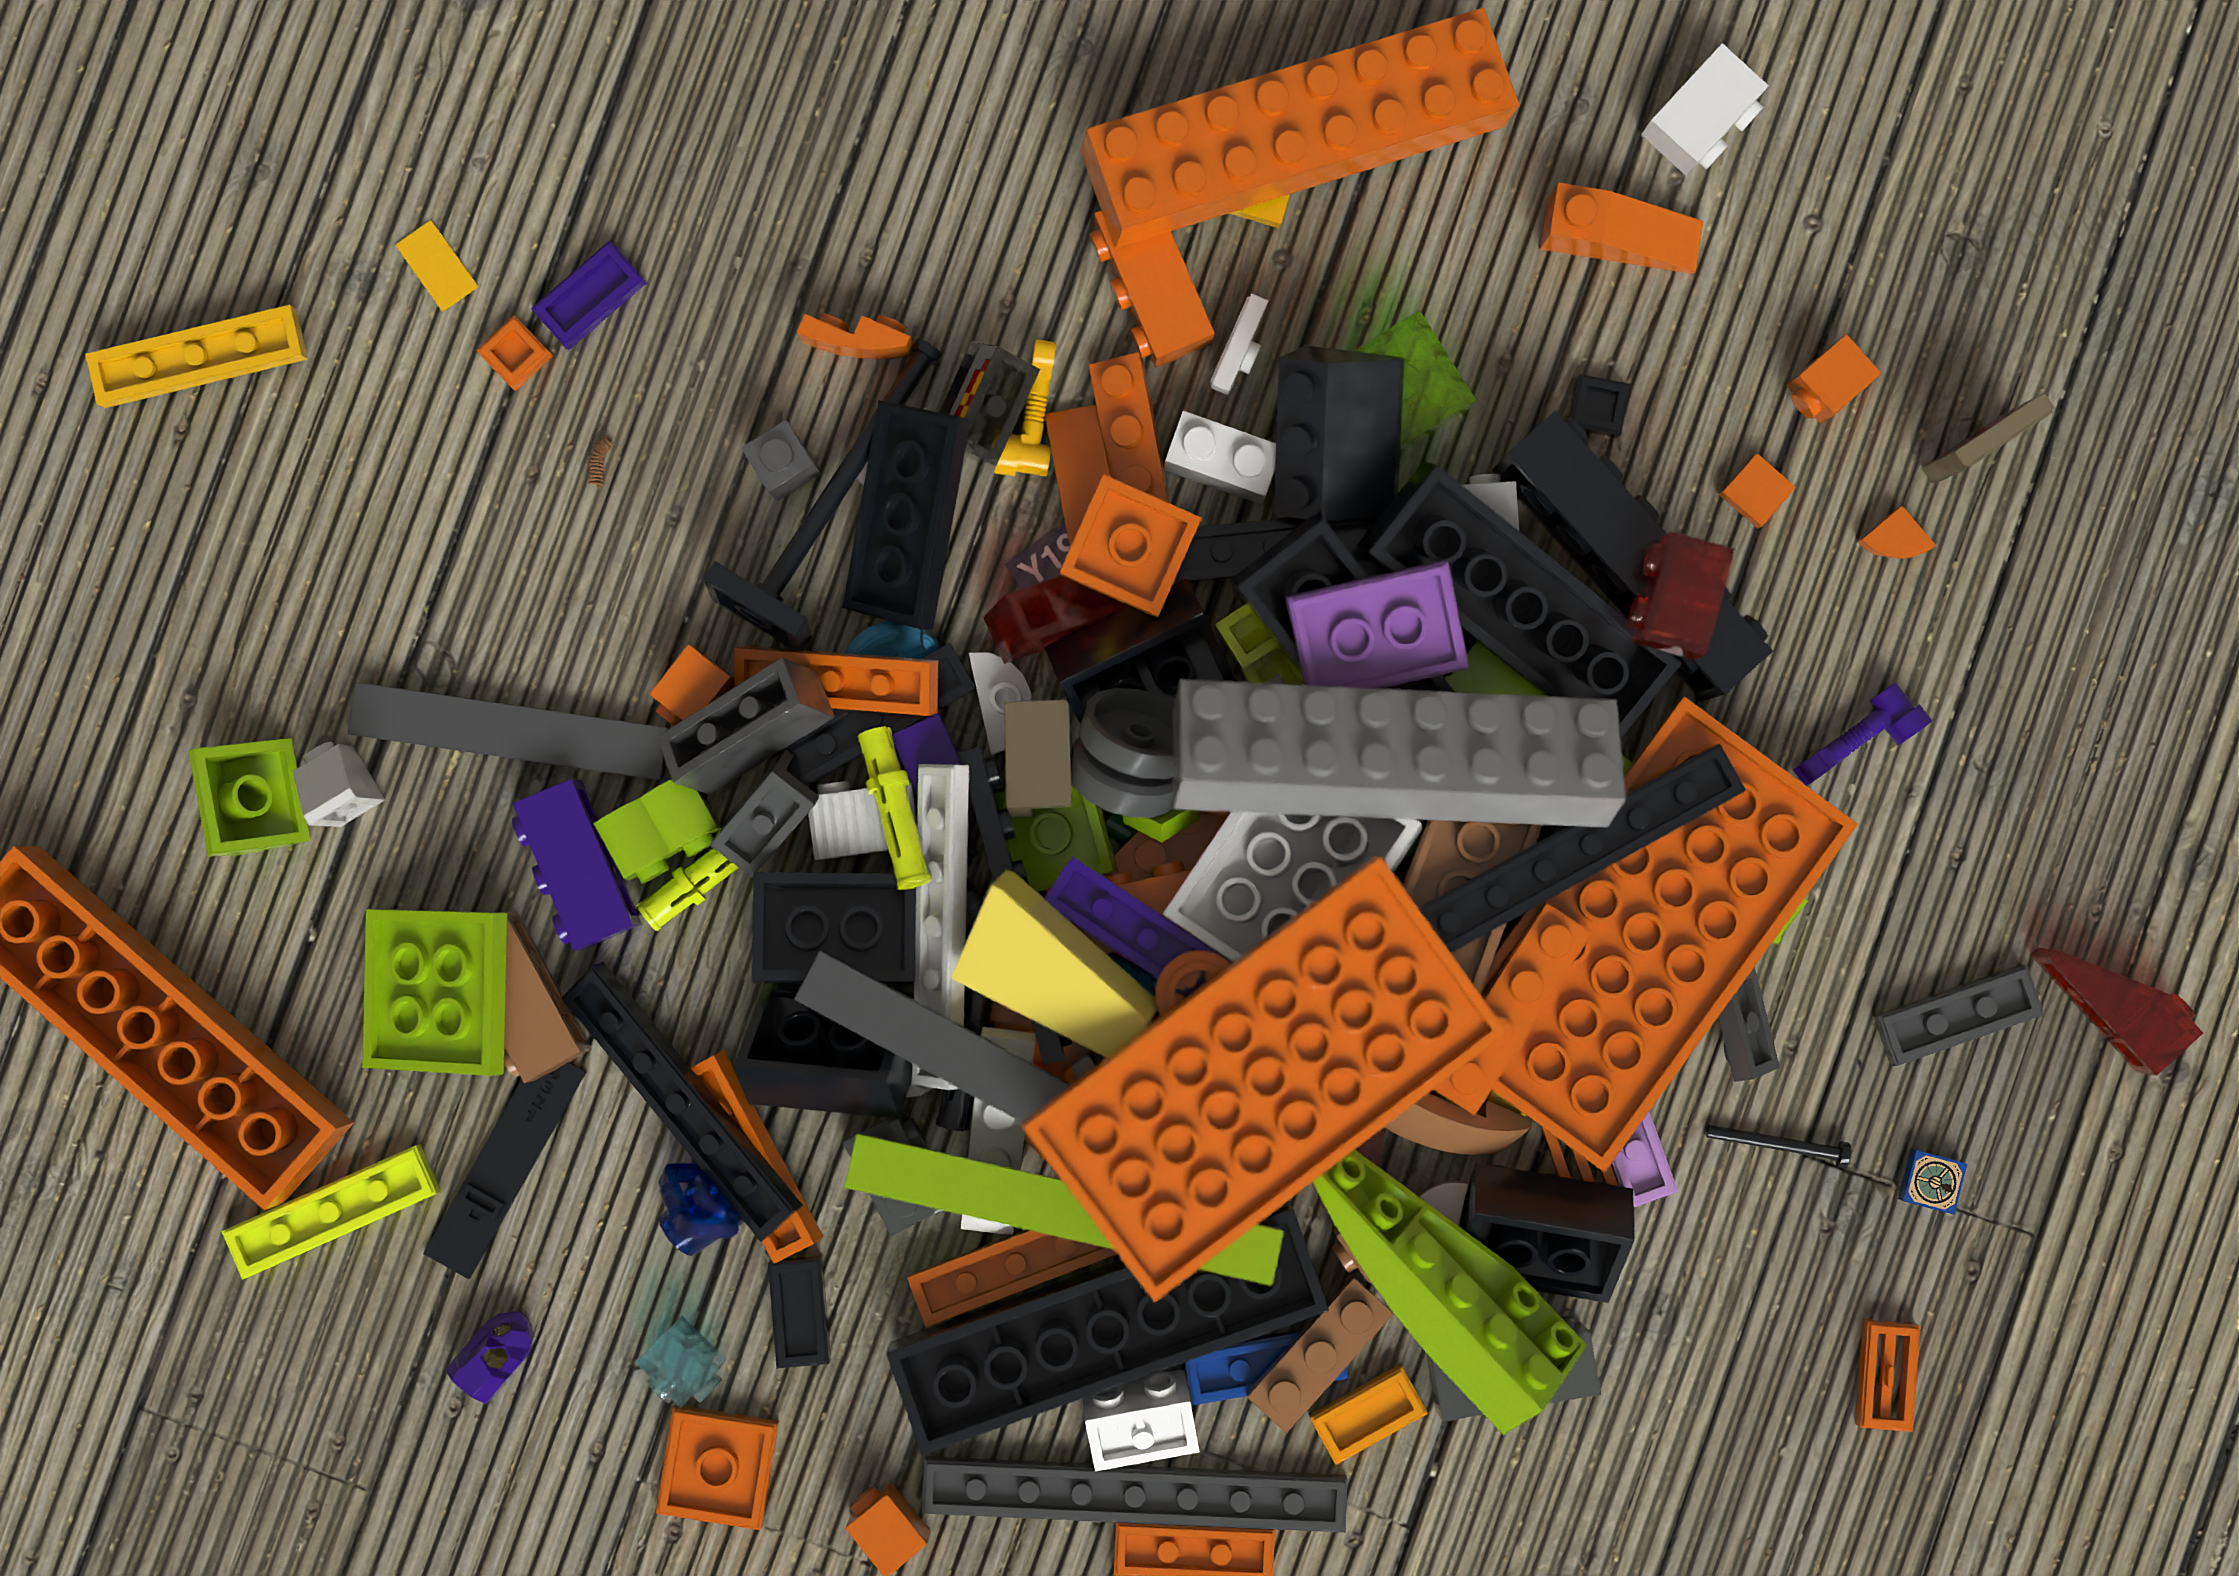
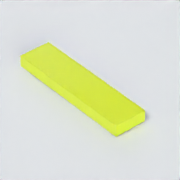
M418 1144L221 1232L243 1280L441 1192L424 1150L421 1144Z

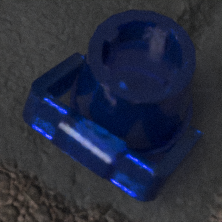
M669 1163L665 1166L658 1183L666 1209L660 1215L659 1223L665 1236L679 1251L686 1255L694 1256L719 1238H730L738 1233L739 1227L745 1222L697 1164ZM679 1183H688L682 1191Z

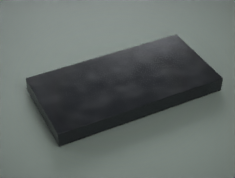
M878 401L842 608L920 630H933L971 419L888 401Z

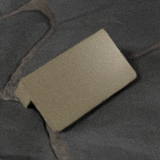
M1068 701L1004 702L1006 804L1011 817H1033L1034 808L1071 806L1070 706Z

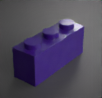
M571 778L512 803L517 813V816L512 818L514 831L520 843L524 847L530 845L537 861V865L532 867L534 879L544 896L550 894L558 912L552 916L553 924L564 944L571 943L574 951L582 950L642 925L624 879L593 824L598 821V817L582 780Z

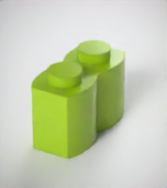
M672 779L593 823L623 878L632 880L638 877L641 884L669 870L670 868L666 861L676 854L685 851L689 858L711 847L710 844L714 839L712 835L721 828L703 793L675 784Z

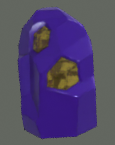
M514 1311L499 1313L489 1319L445 1369L451 1381L470 1397L487 1404L530 1355L534 1334L529 1318L522 1312Z

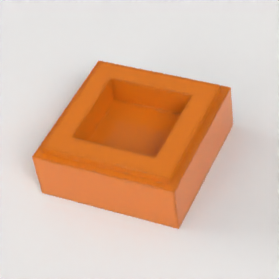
M515 315L476 350L515 391L553 357L551 352Z
M1756 453L1719 495L1759 529L1797 487Z

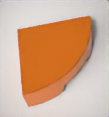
M1903 506L1896 508L1857 541L1872 554L1893 559L1913 558L1936 546Z

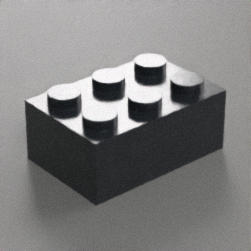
M754 872L752 982L803 983L819 952L825 951L884 984H913L915 982L916 888L898 890L895 874Z

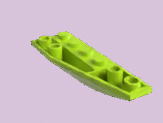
M1355 1149L1316 1178L1313 1184L1334 1224L1382 1298L1428 1356L1504 1435L1543 1412L1587 1344L1512 1265Z

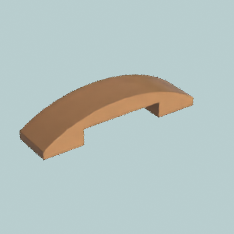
M1428 1093L1384 1126V1128L1410 1141L1440 1151L1464 1155H1487L1505 1150L1531 1129L1532 1119L1488 1100L1481 1105L1474 1116L1464 1108Z

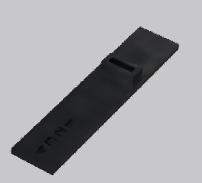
M568 1062L535 1081L524 1083L522 1080L520 1081L424 1251V1255L463 1277L471 1279L587 1071Z

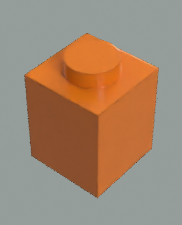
M1846 334L1827 348L1786 386L1793 393L1791 400L1795 407L1807 418L1813 419L1815 417L1821 424L1839 412L1882 373Z
M688 644L649 695L661 703L655 711L675 726L729 692L734 686V677L700 650Z
M892 1482L881 1491H878L875 1486L870 1487L849 1506L854 1513L850 1515L845 1529L883 1576L891 1575L928 1544L931 1533L930 1529Z

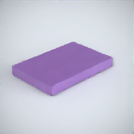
M1445 560L1285 597L1304 686L1381 689L1469 668L1449 565Z

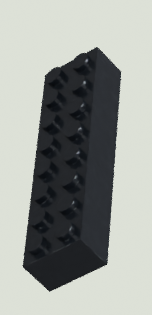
M1286 1201L1258 1223L1284 1231L1272 1286L1197 1269L1154 1302L1126 1263L1120 1260L891 1341L886 1355L921 1456L1329 1311L1291 1203Z

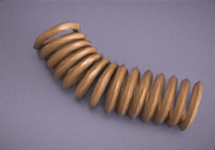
M603 435V438H600L598 443H595L596 446H593L597 451L591 450V452L596 455H589L596 459H589L590 462L595 463H589V469L591 470L588 472L599 474H589L588 476L600 478H588L590 480L588 483L598 484L597 488L604 486L602 484L604 482L602 480L604 478L603 461L610 447L613 448L612 440L606 435Z

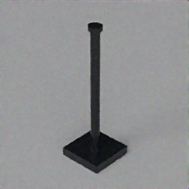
M917 338L911 346L912 356L882 401L905 405L930 365L936 366L943 357L942 353L930 343ZM877 409L762 584L756 582L753 585L716 561L713 562L703 577L712 601L790 649L804 650L812 636L807 618L782 603L784 599L780 595L868 462Z

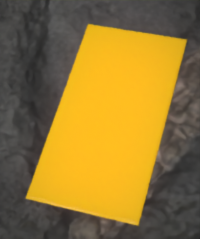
M429 220L395 244L442 312L479 287L432 220Z

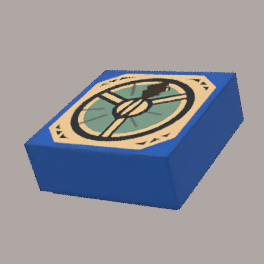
M1911 1148L1898 1199L1954 1215L1967 1163Z

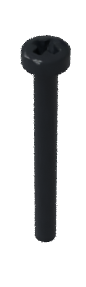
M1708 1125L1707 1138L1833 1159L1836 1161V1166L1841 1168L1848 1167L1851 1159V1145L1849 1142L1840 1141L1838 1147L1713 1125Z

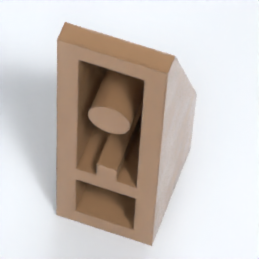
M504 911L502 913H507L504 1064L514 1077L520 1076L522 1081L527 1083L545 1076L592 1050L572 1011L561 998L563 995L518 912Z

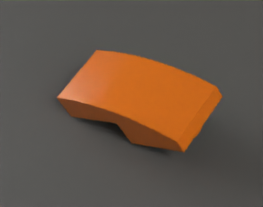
M821 313L818 320L804 314L796 332L803 344L841 356L862 359H894L910 356L912 353V339L909 335L905 334L907 327L890 317L878 314L875 321L861 316L854 334L848 332L850 329L849 324L832 315Z

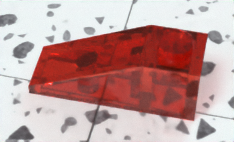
M1059 576L1005 594L983 616V619L1003 663L1006 664L1044 651L1045 646L1130 605L1067 577Z
M2037 948L2030 954L2136 1072L2157 1076L2203 1034L2199 1027L2191 1020L2195 1017L2192 1008L2174 993L2168 994L2056 949Z

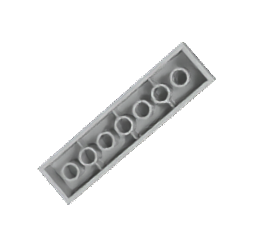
M1180 680L1172 710L1173 809L1608 827L1625 801L1616 700Z

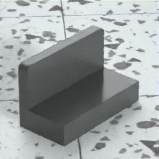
M787 749L783 751L727 817L710 846L750 877H753L754 872H757L819 799L816 793L786 771L794 757Z

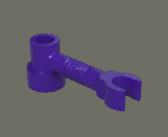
M1895 682L1870 700L1876 710L1852 726V729H1848V732H1844V735L1841 734L1840 738L1837 737L1798 765L1793 771L1802 783L1807 786L1884 729L1898 746L1933 720L1920 704L1914 706Z

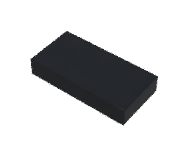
M823 1256L786 1258L776 1263L770 1260L768 1262L776 1368L830 1364L831 1351Z

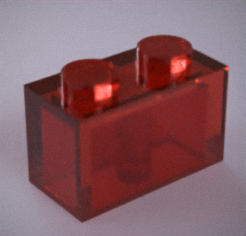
M1672 531L1661 537L1658 544L1652 542L1648 548L1642 570L1643 574L1649 576L1644 596H1636L1628 620V626L1635 628L1632 643L1693 660L1706 656L1735 549Z

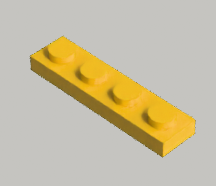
M291 305L85 354L96 404L103 408L308 360L297 309Z

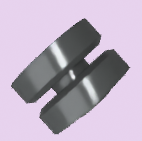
M1112 688L1099 691L1087 702L1081 721L1080 737L1076 739L1071 753V781L1073 788L1089 802L1116 814L1128 817L1152 818L1169 813L1173 809L1172 710L1174 702L1158 694L1133 688Z

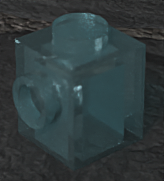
M682 1315L636 1363L650 1377L647 1383L652 1391L663 1401L670 1403L673 1400L681 1408L692 1396L699 1403L702 1402L723 1379L716 1372L721 1368L726 1359Z

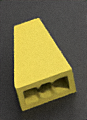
M1007 869L992 884L951 976V979L1105 1057H1109L1154 1023L1152 1020L1158 1010L1155 997L1023 879Z

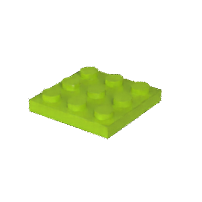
M366 909L362 1068L483 1076L504 1074L507 913Z

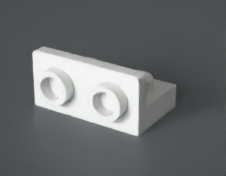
M1184 1370L1159 1371L1082 1399L1084 1419L1095 1471L1200 1452Z

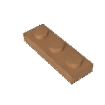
M1353 1275L1327 1302L1329 1311L1316 1315L1246 1392L1247 1398L1286 1434L1394 1315L1384 1303Z

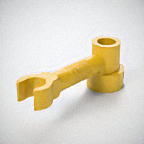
M1036 339L1034 343L1027 391L1028 400L1026 401L1027 405L1025 406L1026 410L1024 411L1025 416L1021 435L1000 432L994 474L1015 477L1016 472L1047 476L1051 446L1041 444L1044 426L1043 417H1045L1044 412H1046L1045 407L1047 406L1046 397H1048L1057 342Z

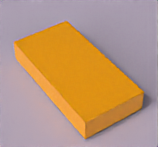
M1399 1364L1309 1414V1417L1335 1465L1427 1415L1428 1412L1402 1365Z

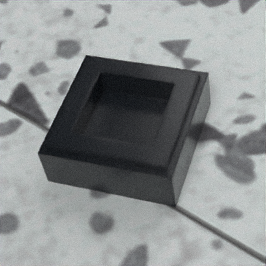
M1579 374L1576 377L1569 417L1574 419L1584 432L1618 438L1622 432L1631 384Z

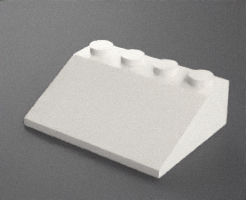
M1231 812L1163 915L1234 962L1374 855L1380 856L1391 872L1394 873L1422 832V824L1416 819Z

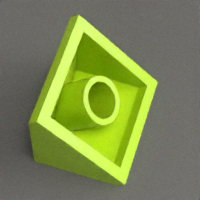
M292 738L188 750L208 856H238L311 841L308 823L303 816L292 772L297 769Z

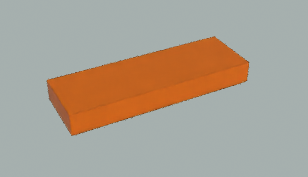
M1116 1522L1114 1576H1273L1275 1529Z

